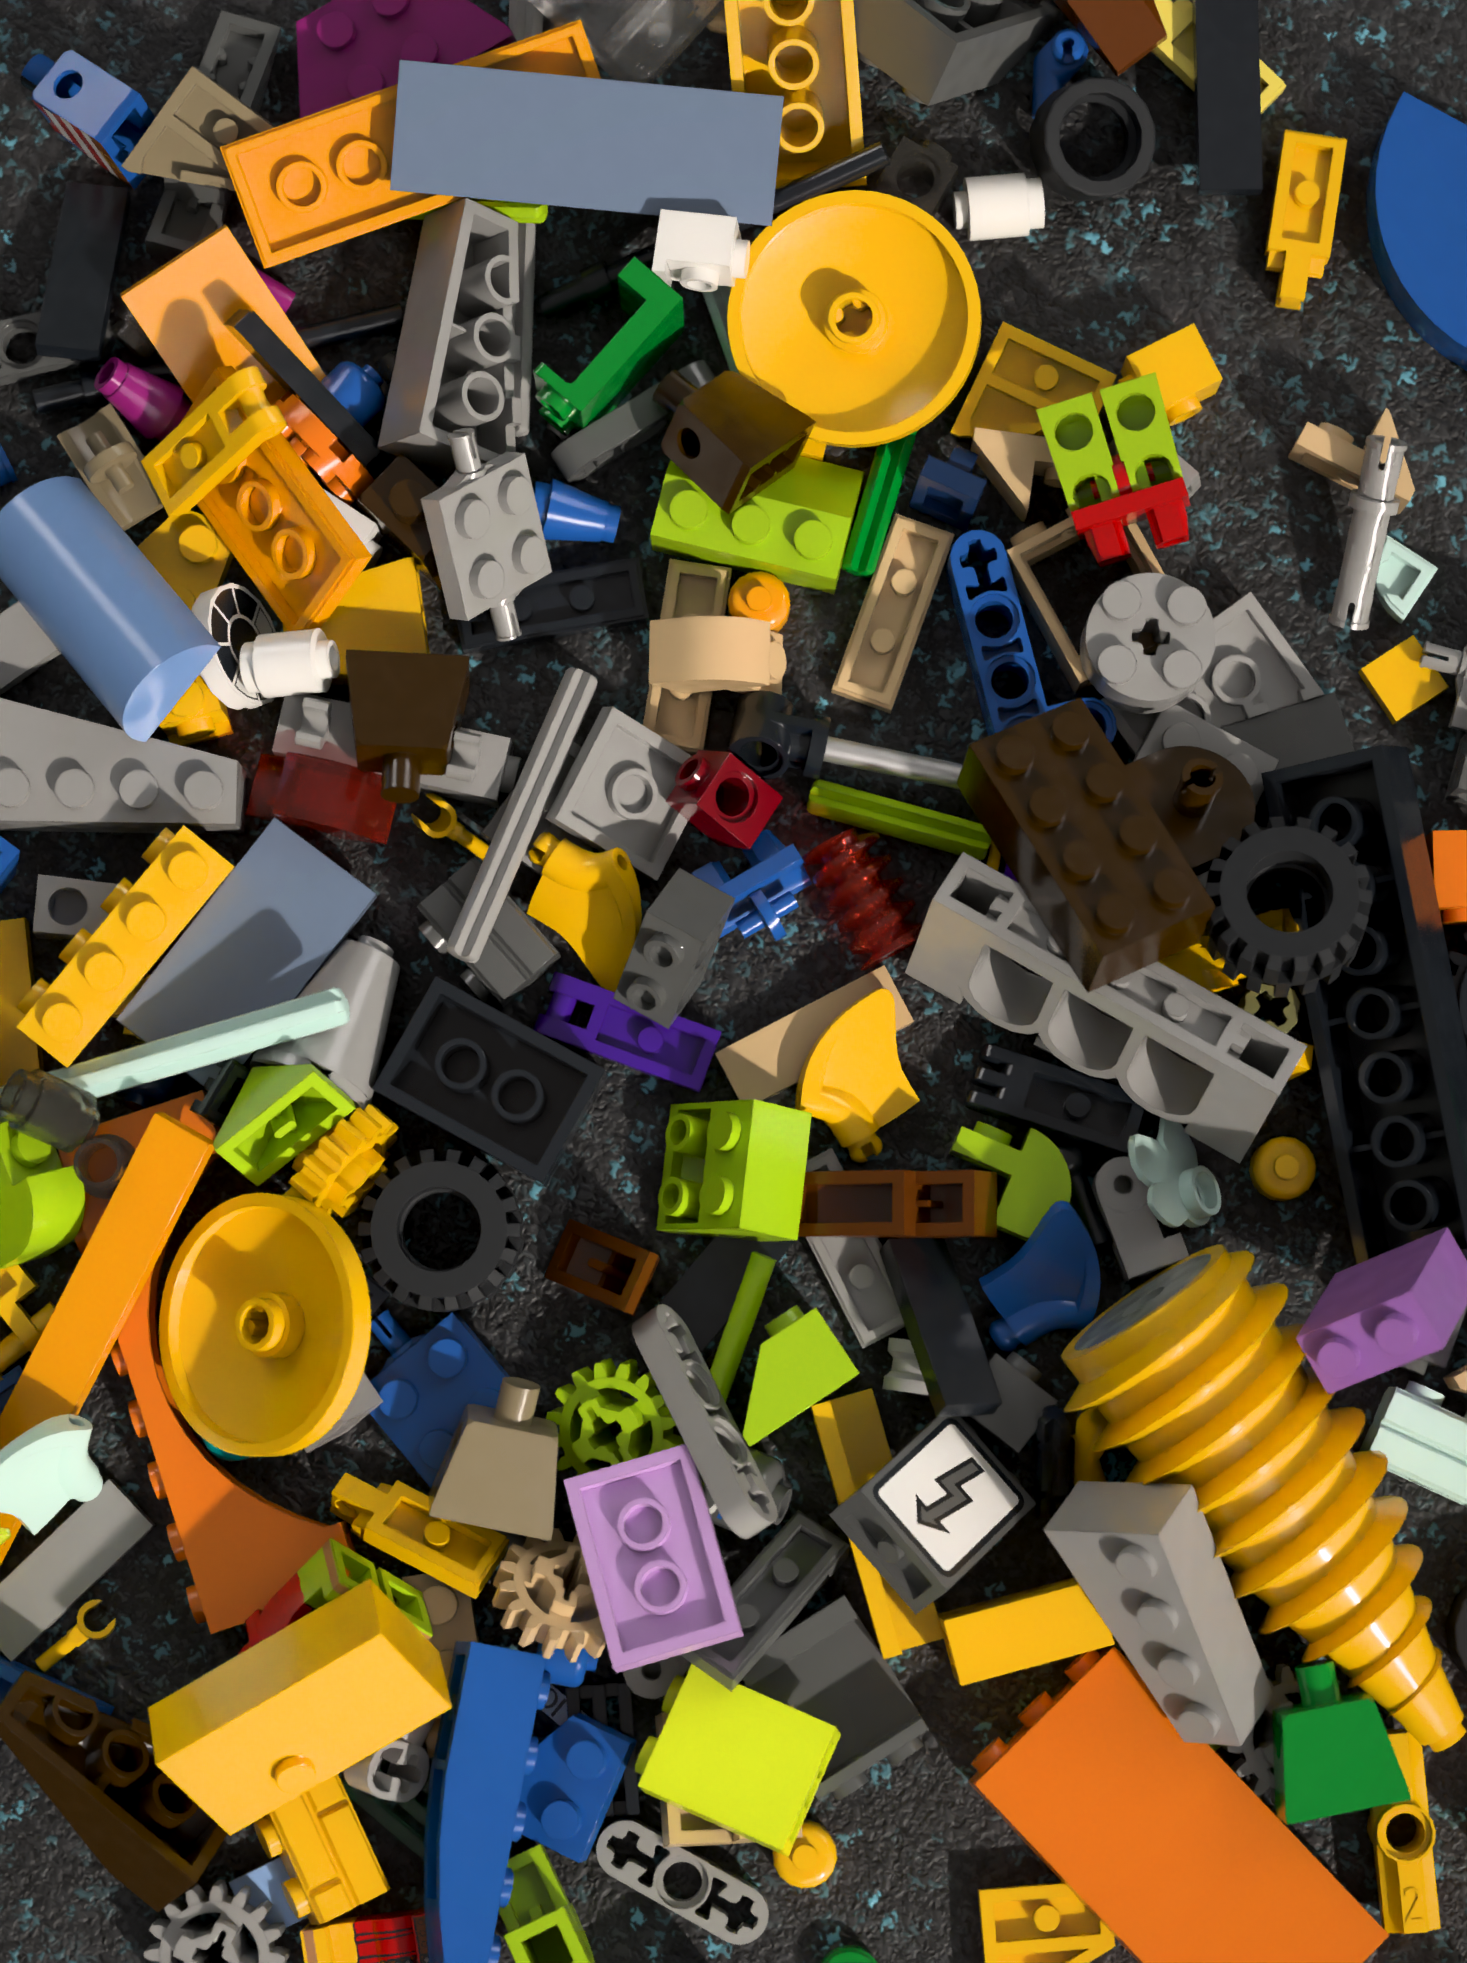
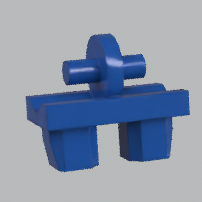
M765 829L759 834L750 849H742L751 868L740 875L730 879L719 861L709 862L691 873V875L735 898L720 938L738 928L745 939L765 927L772 939L777 942L787 936L779 919L799 907L793 895L812 885L803 866L804 861L794 844L785 847L770 830Z

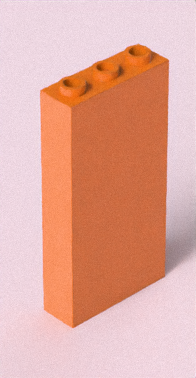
M1115 1646L1103 1647L1099 1652L1092 1650L1078 1655L1064 1671L1070 1681L1053 1698L1046 1691L1038 1695L1017 1717L1024 1726L1006 1744L1000 1737L995 1738L971 1762V1765L977 1772L967 1782L1046 1866L1069 1887L1084 1906L1106 1926L1115 1939L1138 1963H1363L1390 1936L1208 1744L1184 1742L1135 1667Z

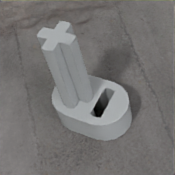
M397 1739L342 1772L348 1785L381 1799L408 1802L415 1798L425 1785L430 1768L429 1756L426 1750L419 1745ZM383 1759L390 1761L387 1773L379 1771Z

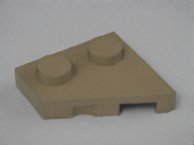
M192 66L121 166L133 173H144L235 191L220 147L269 130L275 126L197 67Z

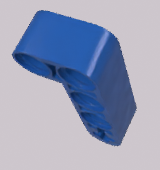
M971 530L962 534L954 542L946 566L947 580L987 733L990 736L1070 701L1051 706L1046 704L1010 563L1002 541L993 533L985 530ZM969 552H976L979 561L990 560L983 580L986 592L976 596L979 583L976 571L973 567H962L965 565ZM985 611L998 612L1006 618L1009 632L1000 638L986 637L978 631L975 618ZM1001 671L1016 673L1024 683L1025 693L1016 699L1002 698L994 692L991 678ZM1092 697L1082 698L1107 739L1112 743L1117 731L1116 717L1112 709L1101 700Z

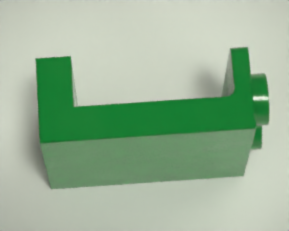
M635 256L617 275L621 309L631 317L574 382H565L543 362L533 371L537 390L535 396L543 405L538 411L553 428L564 436H567L571 430L575 433L579 432L613 411L684 332L683 297Z

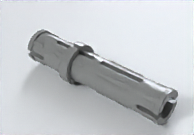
M1383 435L1366 436V449L1358 489L1351 490L1348 505L1353 508V514L1349 525L1332 611L1328 617L1329 623L1344 628L1349 604L1354 603L1355 609L1350 630H1367L1369 628V616L1383 547L1386 541L1390 516L1398 513L1400 499L1395 497V491L1404 452L1407 450L1408 444L1403 440L1391 437L1386 462L1382 463L1380 462L1385 438Z

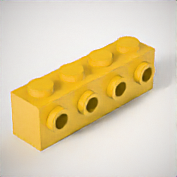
M185 825L181 827L176 835L167 827L164 828L141 856L150 864L147 870L135 884H132L124 877L100 905V908L109 914L93 935L82 927L58 956L67 966L50 985L41 977L17 1005V1008L25 1016L16 1027L67 1068L75 1061L235 868L233 864Z

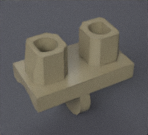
M111 403L101 408L85 422L57 435V438L90 491L124 531L164 507L141 463V460L145 457Z

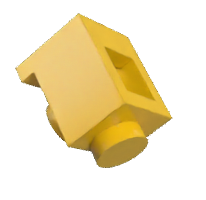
M200 674L159 725L168 736L170 743L185 747L233 734L226 705L210 691Z

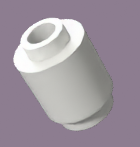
M1012 173L964 178L963 191L952 192L955 230L966 229L968 241L1029 236L1030 229L1044 228L1045 206L1040 177L1026 179L1025 173Z
M320 628L259 634L255 641L245 642L240 650V673L246 690L249 693H261L265 698L327 692L331 686L332 678H337L340 672L338 647L334 640L327 639L325 633Z

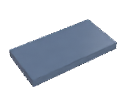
M274 817L116 1020L145 1043L296 999L377 898V895ZM253 1052L232 1059L246 1067L253 1057ZM217 1063L185 1073L204 1086L209 1076L216 1079L221 1068L216 1066Z

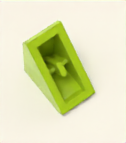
M312 1064L252 1067L213 1142L214 1150L258 1187L336 1125L342 1118H345L355 1110V1103Z

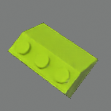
M799 456L792 470L735 511L727 514L670 459L650 533L652 550L715 566L732 568V570L744 573L763 571L775 575L782 582L835 594L865 472Z

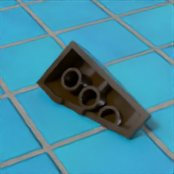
M27 1670L18 1676L1 1700V1739L110 1874L156 1912L162 1910L197 1883L226 1837L227 1832L155 1765L149 1724L132 1718L129 1722H124L98 1710L94 1700Z

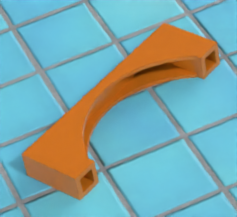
M200 1090L55 1138L59 1151L58 1156L63 1168L78 1164L83 1178L85 1212L81 1228L74 1238L81 1254H83L154 1113L164 1112L207 1138L215 1140L220 1129L189 1110L195 1099L203 1101L207 1092ZM213 1150L198 1182L213 1161L222 1158L215 1150ZM172 1230L110 1353L117 1373L120 1377L129 1374L136 1399L128 1401V1409L138 1437H149L156 1461L147 1463L153 1490L158 1500L168 1497L175 1522L167 1525V1533L173 1553L178 1562L187 1560L195 1584L186 1587V1592L192 1614L197 1624L207 1622L210 1634L245 1623V1620L257 1609L263 1611L269 1600L330 1538L356 1552L346 1521L328 1525L301 1516L267 1500L240 1482L214 1459L195 1436L178 1409L169 1390L162 1366L156 1317L159 1279L165 1252L173 1233ZM345 1568L348 1577L350 1571L347 1568Z

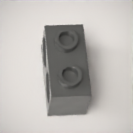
M679 868L646 911L613 999L669 1029L701 985L735 898Z

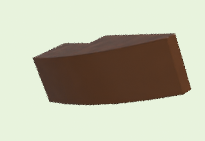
M980 1170L805 1172L798 1237H997V1173Z

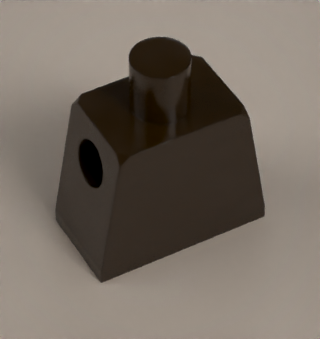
M673 370L664 377L653 394V401L673 416L661 442L663 453L727 514L735 511L795 467L816 423L808 415L735 371H724L699 388L677 370Z
M401 453L357 498L354 508L375 522L381 535L406 558L414 557L419 571L441 590L442 585L421 503V498L439 488Z
M346 649L347 683L357 768L364 772L382 773L380 795L383 799L393 803L414 802L419 799L421 775L442 776L446 774L447 764L451 762L454 749V733L456 729L460 730L469 695V656Z

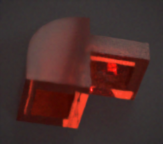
M287 752L286 757L261 753L246 815L269 822L275 817L284 824L307 826L341 839L387 845L397 803L387 801L381 797L382 776L376 773L364 772L355 766L300 753Z

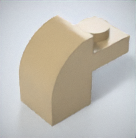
M690 616L651 620L649 633V684L680 693L730 690L745 695L760 690L772 691L782 695V676L786 670L783 635L770 631L771 622L745 617Z

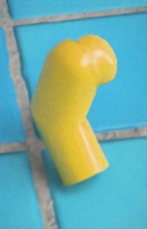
M1096 1406L1080 1414L1076 1421V1434L1071 1435L1075 1440L1074 1486L1078 1481L1106 1482L1100 1458L1105 1450L1095 1452L1093 1451V1446L1107 1426L1108 1421Z

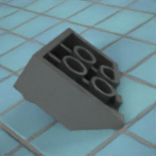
M853 0L857 57L864 63L880 68L901 85L902 92L910 99L931 106L998 84L1057 22L1062 10L1042 0L1037 9L1020 0Z

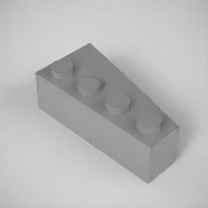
M469 198L461 199L424 216L377 448L395 456H399L402 453L412 463L447 478H450L456 470L450 441L447 438V435L455 430L463 428L475 430V439L481 463H487L505 452H516L515 426L522 424V398L514 397V363L521 360L520 336H515L512 305L519 302L517 221Z
M0 698V831L161 833L167 827L171 832L177 833L185 825L195 834H245L246 771L238 760L151 737L146 742L134 740L121 729Z

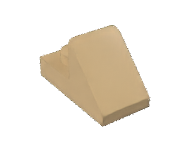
M1385 408L1370 434L1385 436L1380 462L1382 463L1386 462L1391 437L1399 439L1388 408ZM1307 421L1288 458L1353 490L1358 489L1366 444L1363 449L1353 445L1354 438L1348 432L1333 424L1321 422L1318 427ZM1403 457L1395 491V497L1400 499L1397 513L1399 515L1415 492L1405 457Z
M975 427L970 451L979 454L976 463L1022 522H1025L1029 508L1033 475L1044 476L1045 484L1062 488L1045 437Z

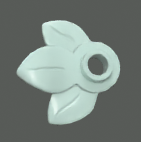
M1160 1117L1156 1140L1141 1134H1134L1129 1137L1127 1148L1131 1167L1137 1178L1149 1188L1147 1205L1161 1223L1172 1228L1179 1227L1182 1224L1190 1228L1205 1225L1210 1217L1217 1214L1220 1210L1221 1193L1219 1185L1208 1168L1202 1165L1198 1166L1195 1146L1189 1135L1184 1132L1185 1129L1181 1123L1168 1121Z

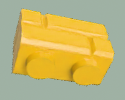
M338 1774L254 1822L256 1834L265 1853L270 1859L279 1855L290 1879L282 1882L281 1886L288 1905L297 1919L307 1915L311 1925H321L390 1890V1886Z

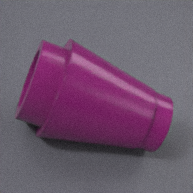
M117 357L109 359L102 366L94 381V388L101 392L145 439L155 437L162 441L180 424L191 407L190 400L183 396L181 386L129 363H124Z

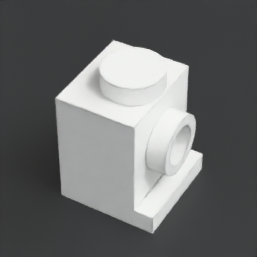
M660 210L652 272L671 287L672 281H680L681 286L699 292H713L718 289V285L735 287L736 278L746 279L750 261V240H741L737 217Z

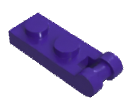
M554 972L548 988L550 992H553L546 1014H538L533 1030L553 1041L575 1047L700 1093L720 1040L721 1031L680 1016L675 1019L668 1029L613 999L615 992L566 974ZM577 1002L594 1007L586 1029L569 1023Z

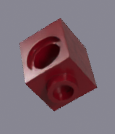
M698 750L695 755L688 758L679 768L675 776L676 786L665 802L718 846L750 849L783 797L731 752ZM722 784L724 798L721 806L718 808L716 791L719 785Z

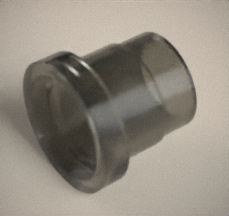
M113 1134L97 1135L84 1142L77 1149L73 1160L74 1171L77 1177L84 1183V1190L94 1197L106 1200L111 1199L136 1150L134 1146L124 1138ZM110 1147L116 1154L117 1168L109 1179L103 1182H95L88 1171L89 1160L97 1150Z

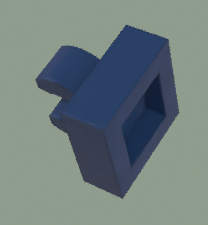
M955 445L947 463L929 455L919 475L909 507L966 532L987 480L972 474V469L979 454Z

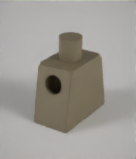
M504 1377L502 1378L496 1408L467 1404L429 1493V1516L551 1541L554 1522L558 1432L556 1422L534 1417L541 1388L538 1384L522 1378Z

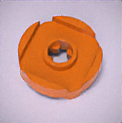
M289 390L272 404L279 407L287 422V427L281 433L306 467H310L322 479V483L335 497L347 505L353 503L374 481L370 473L353 454L348 456L349 453L337 441L338 438Z

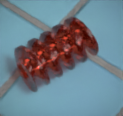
M853 828L816 846L802 856V859L804 861L803 864L807 866L824 864L813 877V883L816 888L836 886L824 902L828 910L848 908V911L836 925L839 932L860 931L848 947L852 955L872 953V956L861 968V971H864L913 945L918 939L924 922L906 924L904 918L916 906L914 899L894 902L892 898L894 893L904 883L902 877L881 878L880 873L892 861L889 854L869 856L868 851L880 838L878 832L858 835L855 830L856 828Z

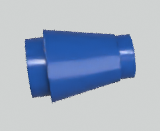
M554 478L551 479L550 484L535 481L533 490L545 540L614 542L621 506L609 504L608 501Z

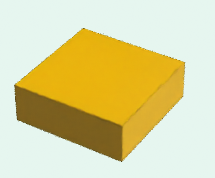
M1414 635L1361 668L1358 672L1392 724L1400 721L1449 688L1438 671L1419 667L1421 656L1428 655L1422 653L1423 648Z

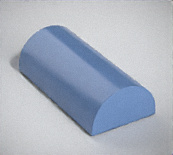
M59 476L40 481L20 492L0 511V579L126 734L134 740L146 742L221 646L80 478Z

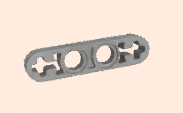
M665 1304L657 1305L634 1321L632 1325L633 1337L720 1515L734 1533L741 1538L749 1539L776 1521L778 1513L774 1499L687 1325L671 1307Z

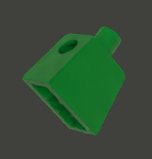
M1334 1660L1315 1661L1294 1667L1302 1703L1274 1709L1272 1713L1274 1789L1277 1817L1289 1825L1411 1800L1409 1788L1372 1696L1364 1692L1341 1695Z

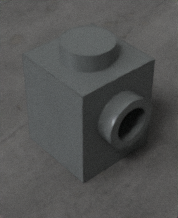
M1012 1351L1005 1360L997 1353H993L989 1357L988 1363L1003 1403L993 1415H974L969 1417L1011 1450L1019 1453L1036 1431L1038 1419L1042 1416L1043 1409L1049 1405H1055L1058 1400L1036 1384L1043 1374L1021 1356Z

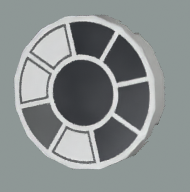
M228 583L200 593L191 611L221 646L200 673L208 688L227 707L235 710L248 708L247 710L272 702L274 698H265L261 693H249L243 684L240 673L239 660L242 645L245 642L255 641L259 634L276 633L273 622L263 605L247 588L234 583Z

